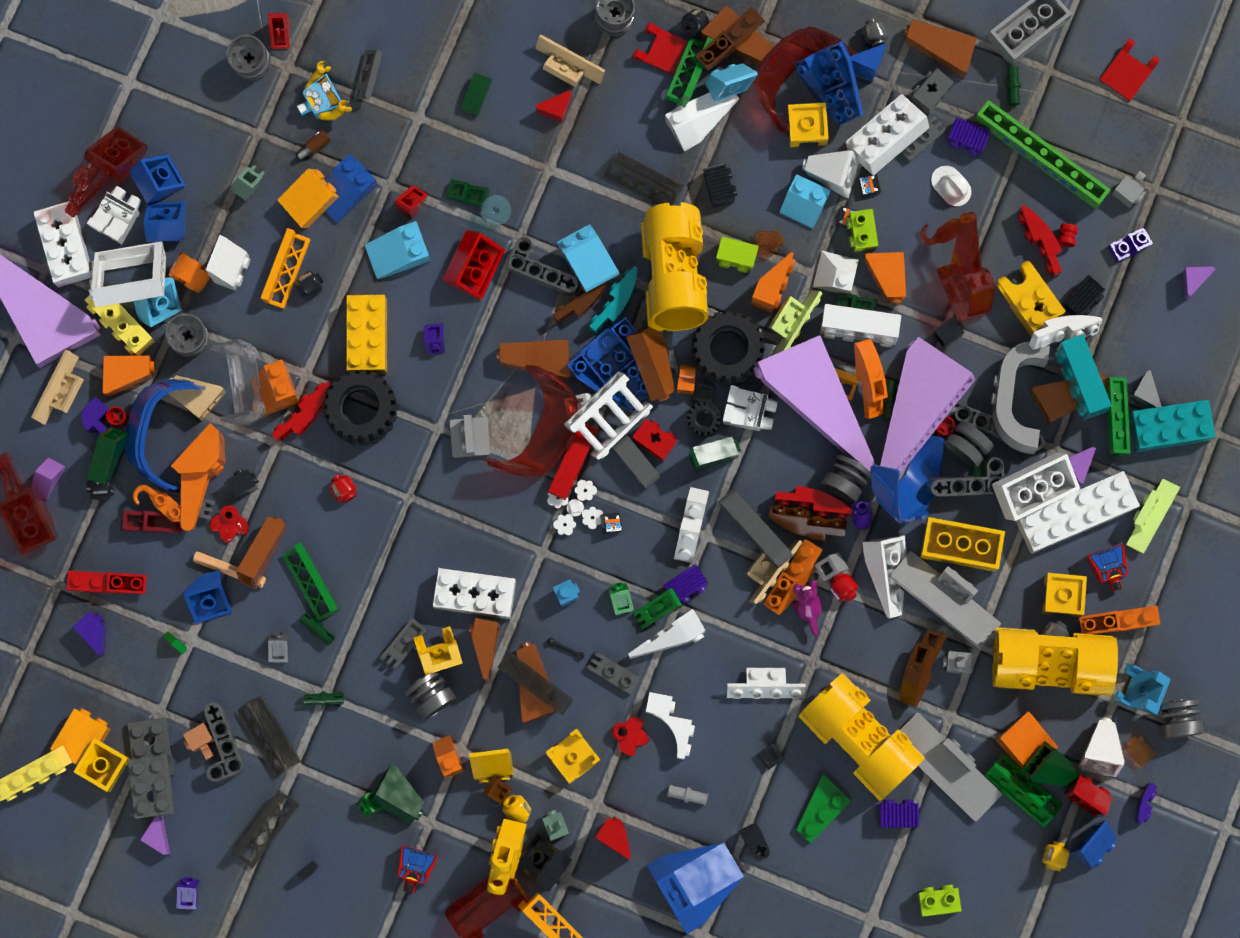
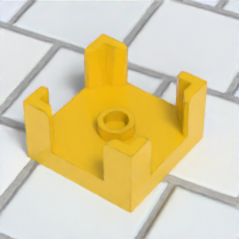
M826 103L788 105L789 146L799 147V144L804 142H818V146L827 145Z
M1047 573L1044 579L1046 593L1042 614L1052 615L1053 613L1069 614L1071 617L1083 616L1087 576Z
M450 626L441 629L445 642L426 648L422 635L413 638L425 675L462 664L456 640H454Z
M578 729L571 732L567 738L555 747H551L546 751V754L569 784L573 783L601 761Z

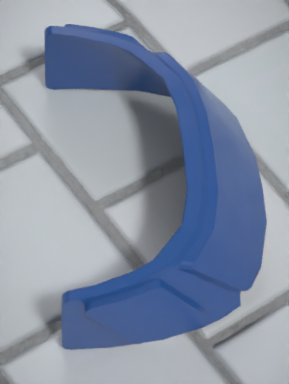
M164 379L161 382L145 387L139 393L131 408L126 427V433H129L125 442V452L128 461L139 471L140 476L168 491L169 488L179 490L181 485L162 480L151 472L144 458V444L151 414L157 401L175 390H205L206 388L185 379Z
M930 436L911 460L906 474L900 481V472L897 469L879 465H872L870 467L872 491L876 495V501L899 524L908 523L914 519L922 521L928 516L929 511L925 510L930 506L935 495L927 491L926 484L931 478L941 477L944 453L943 438ZM937 484V486H934L935 490H937L939 484Z

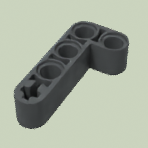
M521 237L517 240L508 261L511 273L567 296H573L577 293L578 281L576 277L530 259L533 254L532 241L527 237ZM522 244L530 246L527 251H521L519 248ZM515 261L522 262L520 268H514L512 264ZM538 268L540 272L537 275H531L530 270ZM550 275L557 276L555 282H549L547 278ZM570 282H572L573 287L571 286L569 289H567L566 284L569 285Z
M987 456L982 461V475L934 477L928 480L926 488L930 494L939 497L995 494L994 489L990 488V482L994 479L997 482L1004 478V464L1000 458ZM995 460L996 467L991 470L989 465L991 461ZM976 480L978 487L972 490L971 484ZM958 481L959 488L954 491L952 485ZM937 484L945 486V488H937V490H935L934 486H937Z
M211 702L206 705L204 713L222 761L210 765L206 774L209 780L218 783L240 775L245 769V764L224 708L218 703ZM213 707L219 709V711L216 712L217 718L223 720L217 721L216 717L210 714V712L213 711ZM222 724L225 725V733L218 735L217 727ZM226 743H231L233 747L229 753H225L223 749ZM233 761L239 762V769L236 771L230 769ZM215 768H219L221 775L219 778L214 779L212 771Z

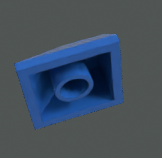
M219 570L200 575L183 592L195 624L232 613L226 587Z

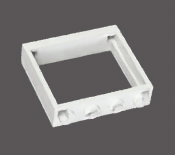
M162 241L95 253L94 261H91L93 270L90 271L92 279H90L91 289H89L90 300H94L95 307L164 296L166 255ZM153 263L152 279L103 287L104 271Z

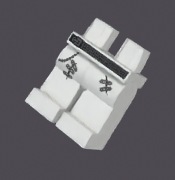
M116 186L111 194L106 193L98 210L92 218L90 217L87 224L92 229L122 245L136 217L140 214L138 208L141 200L131 195L127 203L124 202L122 199L126 191Z
M731 385L723 424L755 431H761V429L771 430L774 419L764 417L765 410L775 413L778 402L769 399L766 394L743 390Z

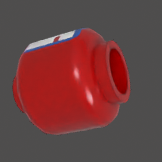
M840 573L830 581V591L838 601L843 602L847 600L850 602L857 597L858 584L849 574L843 575V573Z

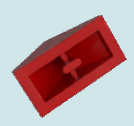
M268 13L271 49L290 48V20L287 13Z
M566 91L536 104L537 113L563 122L572 100L571 91Z
M412 185L395 200L396 209L413 219L427 199L428 194Z

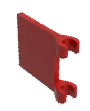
M648 23L645 32L655 35V41L649 54L636 49L633 58L675 75L688 41L662 30L652 23Z
M1132 39L1127 41L1100 78V81L1129 101L1132 100L1160 61L1158 57L1154 56L1148 65L1145 66L1128 53L1135 45V41Z

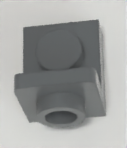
M284 632L270 634L268 639L269 662L288 663V641L290 634H285Z

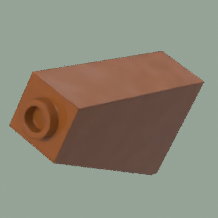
M726 5L701 31V38L706 41L707 37L715 39L740 17ZM756 31L732 53L762 68L766 64L770 65L776 58V48Z
M913 19L910 25L906 24L903 34L907 36L905 43L960 77L965 78L977 40L976 37Z
M645 325L626 338L650 400L658 399L660 402L669 399V395L675 391L663 331L659 332Z
M568 339L499 343L500 349H496L497 360H500L501 366L571 381L570 369L566 365L570 361Z
M1101 372L1099 375L1106 390V378L1108 377L1104 376ZM1063 380L1035 386L1030 391L1048 425L1077 410L1076 406L1078 404L1076 399H1073L1070 395V384L1068 381Z
M267 517L236 570L240 583L257 590L287 530L286 524L282 519Z
M530 642L520 645V649L516 650L521 714L524 724L560 711L535 643L531 645Z

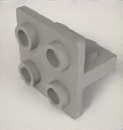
M464 415V419L450 420L453 458L491 454L487 417L472 418V415Z

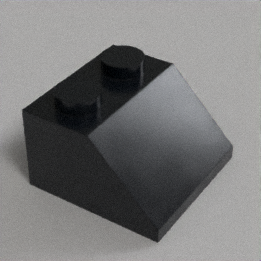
M537 834L520 856L517 868L549 892L572 859Z

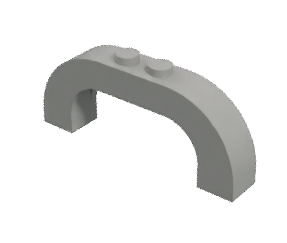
M1030 341L1015 346L1005 356L998 375L994 376L993 387H996L995 393H992L991 404H994L993 424L1000 438L1011 448L1034 455L1038 448L1040 430L1020 425L1012 414L1016 370L1022 366L1045 367L1049 359L1050 344L1044 348L1041 347L1033 350L1029 346Z

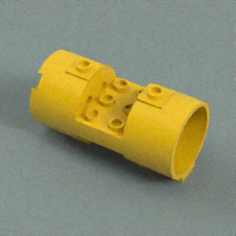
M682 202L680 206H670L669 203H663L651 207L645 212L644 222L641 223L643 257L650 260L652 265V280L648 284V291H646L648 326L659 332L663 330L684 331L697 328L708 320L707 282L705 277L697 273L698 261L696 256L703 250V230L700 211L697 207Z
M996 627L993 640L994 654L992 663V685L994 687L1034 690L1035 685L1055 686L1060 688L1068 687L1071 693L1113 695L1118 668V645L1115 637L1074 633L1073 637L1038 635L1035 630Z
M841 673L798 717L824 744L833 738L856 761L859 767L853 774L881 801L925 757L914 747L907 735L899 729L890 735L888 730L876 721L873 714L864 708L871 701L866 693L856 687L844 673Z

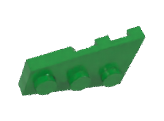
M822 774L796 830L811 843L851 800Z

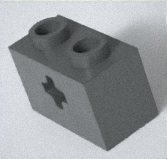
M938 68L934 72L930 71L924 78V84L922 86L918 85L912 92L913 97L911 101L927 115L934 110L954 85V81ZM933 88L935 90L931 93L928 92V89L931 90Z

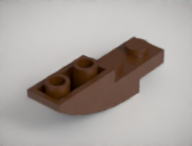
M751 6L725 32L722 31L695 57L709 71L752 36L751 34L765 20Z
M610 280L588 292L581 285V295L576 294L570 299L571 302L566 306L561 305L554 311L555 314L553 316L557 324H560L572 314L577 319L585 315L601 298Z
M771 506L769 518L795 534L825 541L827 535L845 537L847 521L839 518L809 517L810 510L802 507Z
M927 629L921 643L916 642L903 676L899 696L900 703L917 708L933 675L930 670L947 638L943 633Z

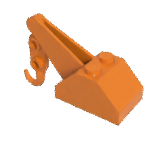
M210 423L171 465L181 475V506L165 492L158 491L149 485H140L134 490V502L139 505L140 502L137 496L141 491H145L149 494L153 505L169 520L180 522L182 529L186 532L193 531L196 527L210 478H213L215 475L218 476L224 470V436Z

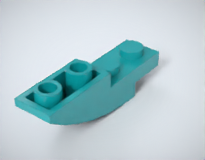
M636 266L632 269L628 268L622 275L623 279L611 286L609 296L613 301L609 300L602 308L604 311L599 316L596 314L589 322L591 324L590 331L595 335L608 321L611 324L617 322L627 309L637 282L638 268Z

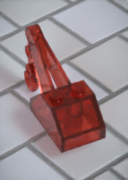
M116 126L85 151L83 159L91 166L88 168L87 165H81L75 172L73 177L74 189L69 194L68 199H70V202L65 208V213L74 218L111 179L121 184L131 176L129 171L144 157L148 145L119 126ZM101 171L102 174L98 177V179H97V180L93 183V185L89 188V186L92 184V182L94 181V179L96 178V176L98 175V173Z
M972 211L965 212L960 218L956 217L949 220L937 229L931 239L926 235L928 224H925L921 230V238L927 245L947 243L956 238L951 264L944 265L936 271L958 321L975 319L990 313L996 285L989 270L981 267L976 214Z
M9 453L0 454V474H2L6 498L0 500V516L22 556L56 540L58 536L52 516L43 499L32 486L25 488ZM10 472L19 490V492L15 493Z

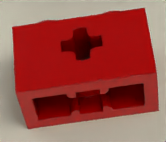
M645 419L633 435L632 441L664 462L677 444L676 437L669 431L664 432L659 429L660 425L654 420L648 421ZM652 436H653V437L659 436V441H660V442L655 441V442L653 443V442H652Z

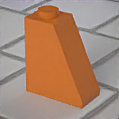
M904 252L866 253L864 262L886 302L890 301L891 304H900L902 301H905Z
M104 356L103 394L106 397H112L151 379L152 373L156 371L155 361L150 356Z
M450 735L432 742L436 759L445 778L448 779L465 771Z

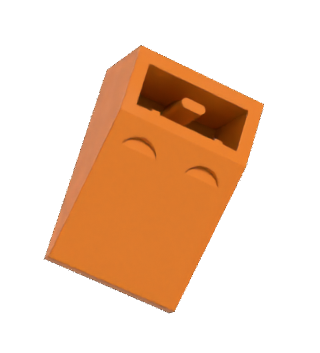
M793 252L789 253L759 279L752 296L751 306L772 313L774 308L778 309L782 297L780 292L785 291L789 279L787 274L791 275L796 260L793 259Z

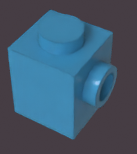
M568 580L553 587L561 607L579 600L577 594L581 592L576 582L572 584L571 580Z

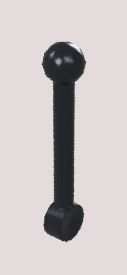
M554 638L547 640L549 645H555L577 656L579 660L584 658L583 652L578 653L556 642Z

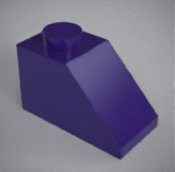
M89 611L73 628L99 656H103L105 654L106 626L103 624L105 620L98 612L94 614Z

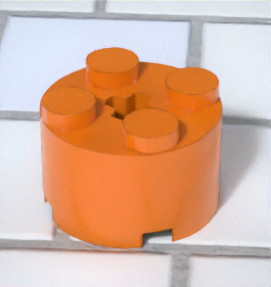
M183 252L180 253L169 270L170 277L183 283L198 294L204 289L210 279L206 271L207 267Z

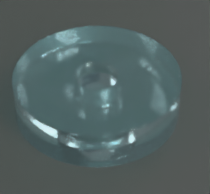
M492 195L482 202L480 207L481 217L487 224L499 226L510 218V203L503 196ZM494 207L498 209L497 214L493 211Z

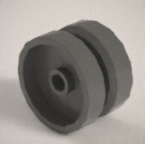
M960 421L954 429L956 435L950 434L944 441V445L962 462L977 468L983 461L982 455H988L994 445L977 428L965 421Z

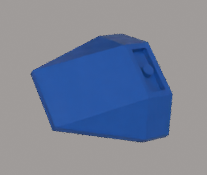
M843 40L794 63L804 84L820 103H826V111L838 126L864 115L851 55Z
M626 317L603 330L580 349L566 364L579 381L596 392L619 371L629 378L626 382V387L639 402L648 396L626 338L637 330ZM617 391L612 396V400L627 412L634 408L620 391Z
M724 843L664 855L647 865L686 934L703 925L744 877Z

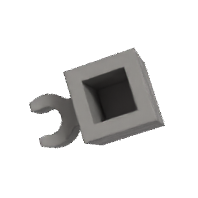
M1139 171L1133 180L1126 175L1112 195L1129 208L1133 204L1137 205L1144 197L1141 195L1144 188L1139 184L1146 175Z
M838 552L829 555L815 564L816 569L813 574L817 573L819 575L816 582L820 583L834 578L849 568Z
M948 651L946 656H943L942 667H946L945 672L969 674L971 673L972 653Z

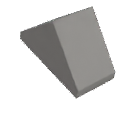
M1151 370L1147 371L1131 398L1148 408L1162 407Z

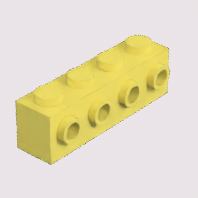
M90 295L85 299L88 303L86 308L93 315L97 313L101 317L99 319L100 323L105 328L110 327L113 330L111 334L119 342L123 340L127 344L124 348L131 355L135 353L137 356H141L155 343L154 339L119 303L95 307L94 300H90Z
M60 746L1 778L0 801L6 799L8 802L18 796L17 792L22 790L25 793L34 788L32 784L37 781L39 784L46 782L50 779V774L55 773L57 776L66 771L65 766L72 763L64 746Z

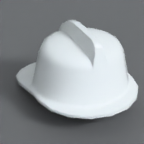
M941 166L933 172L931 178L932 186L949 205L962 206L967 203L971 196V187L955 168Z

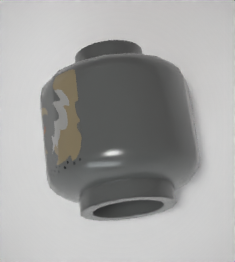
M876 19L866 21V25L861 29L865 44L871 46V48L885 44L888 34L884 23L876 21Z
M1056 620L1055 623L1048 622L1040 635L1068 637L1069 632L1065 629L1066 625Z

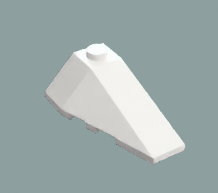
M709 92L688 102L686 107L679 106L665 114V122L683 151L686 152L704 140L705 136L737 103L739 98L736 94L714 102Z
M905 535L863 542L865 563L887 618L902 615L904 591L899 584L890 578V575L907 555Z
M692 609L671 623L672 625H670L669 629L661 630L654 636V639L647 640L628 653V657L632 659L688 644L692 641L696 643L704 638L703 634L706 630Z

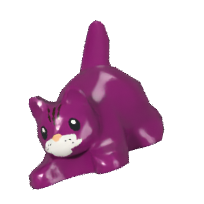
M812 580L806 586L795 584L793 590L797 601L793 603L794 612L801 620L808 621L813 636L817 637V618L822 612L821 600L817 596V582Z

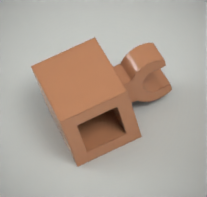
M202 723L183 734L185 738L183 743L188 751L192 750V752L196 753L201 750L206 760L215 757L209 747V744L215 742L207 724Z

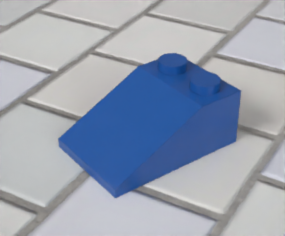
M351 154L346 156L325 179L327 184L330 183L335 187V193L339 196L325 212L338 223L378 186L376 179Z
M1106 821L1095 823L1071 853L1088 868H1093V866L1097 868L1104 860L1102 858L1103 854L1106 851L1109 853L1115 847L1116 843L1114 841L1117 837Z

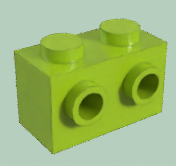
M873 209L850 212L849 217L846 218L847 229L851 230V236H849L850 247H853L854 252L877 249L878 239Z
M722 237L716 256V263H719V266L724 268H730L731 266L737 268L740 272H752L759 246Z
M953 884L941 886V890L934 891L933 887L921 888L922 892L917 893L921 917L962 912L959 889L953 888Z

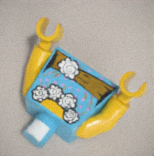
M320 61L317 64L316 71L312 74L302 92L306 101L297 105L302 116L312 111L316 119L334 121L345 112H351L352 107H346L349 101L340 99L328 75H324V72H329L331 67L326 66L324 69L326 61Z

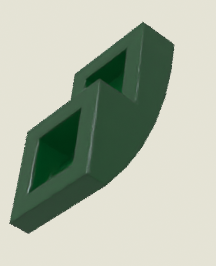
M474 73L461 106L462 110L476 115L480 114L492 78Z
M451 179L446 197L465 204L486 208L490 190L485 187L470 185L469 182Z
M838 293L836 305L876 311L877 300L857 297L854 294Z

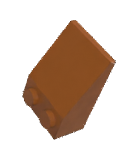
M475 618V622L470 624L469 634L472 636L483 679L486 683H490L500 624L495 621Z

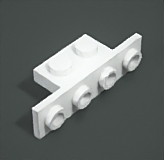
M747 668V684L727 683V698H805L806 684H786L785 668Z

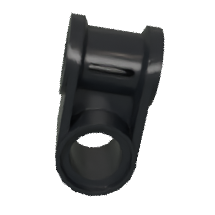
M754 822L741 829L739 833L754 858L759 861L766 860L770 850L757 823ZM759 846L762 849L766 848V851L764 852L765 855L763 857L760 854H755L758 851L757 847Z

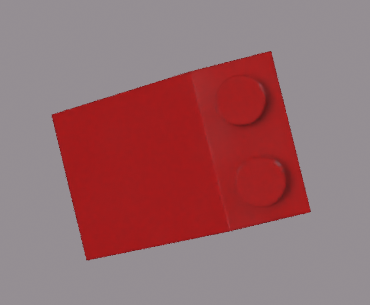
M1079 775L1064 795L1094 817L1106 816L1112 801V797L1109 796L1110 792L1102 786L1098 788L1092 784L1093 780L1087 775Z

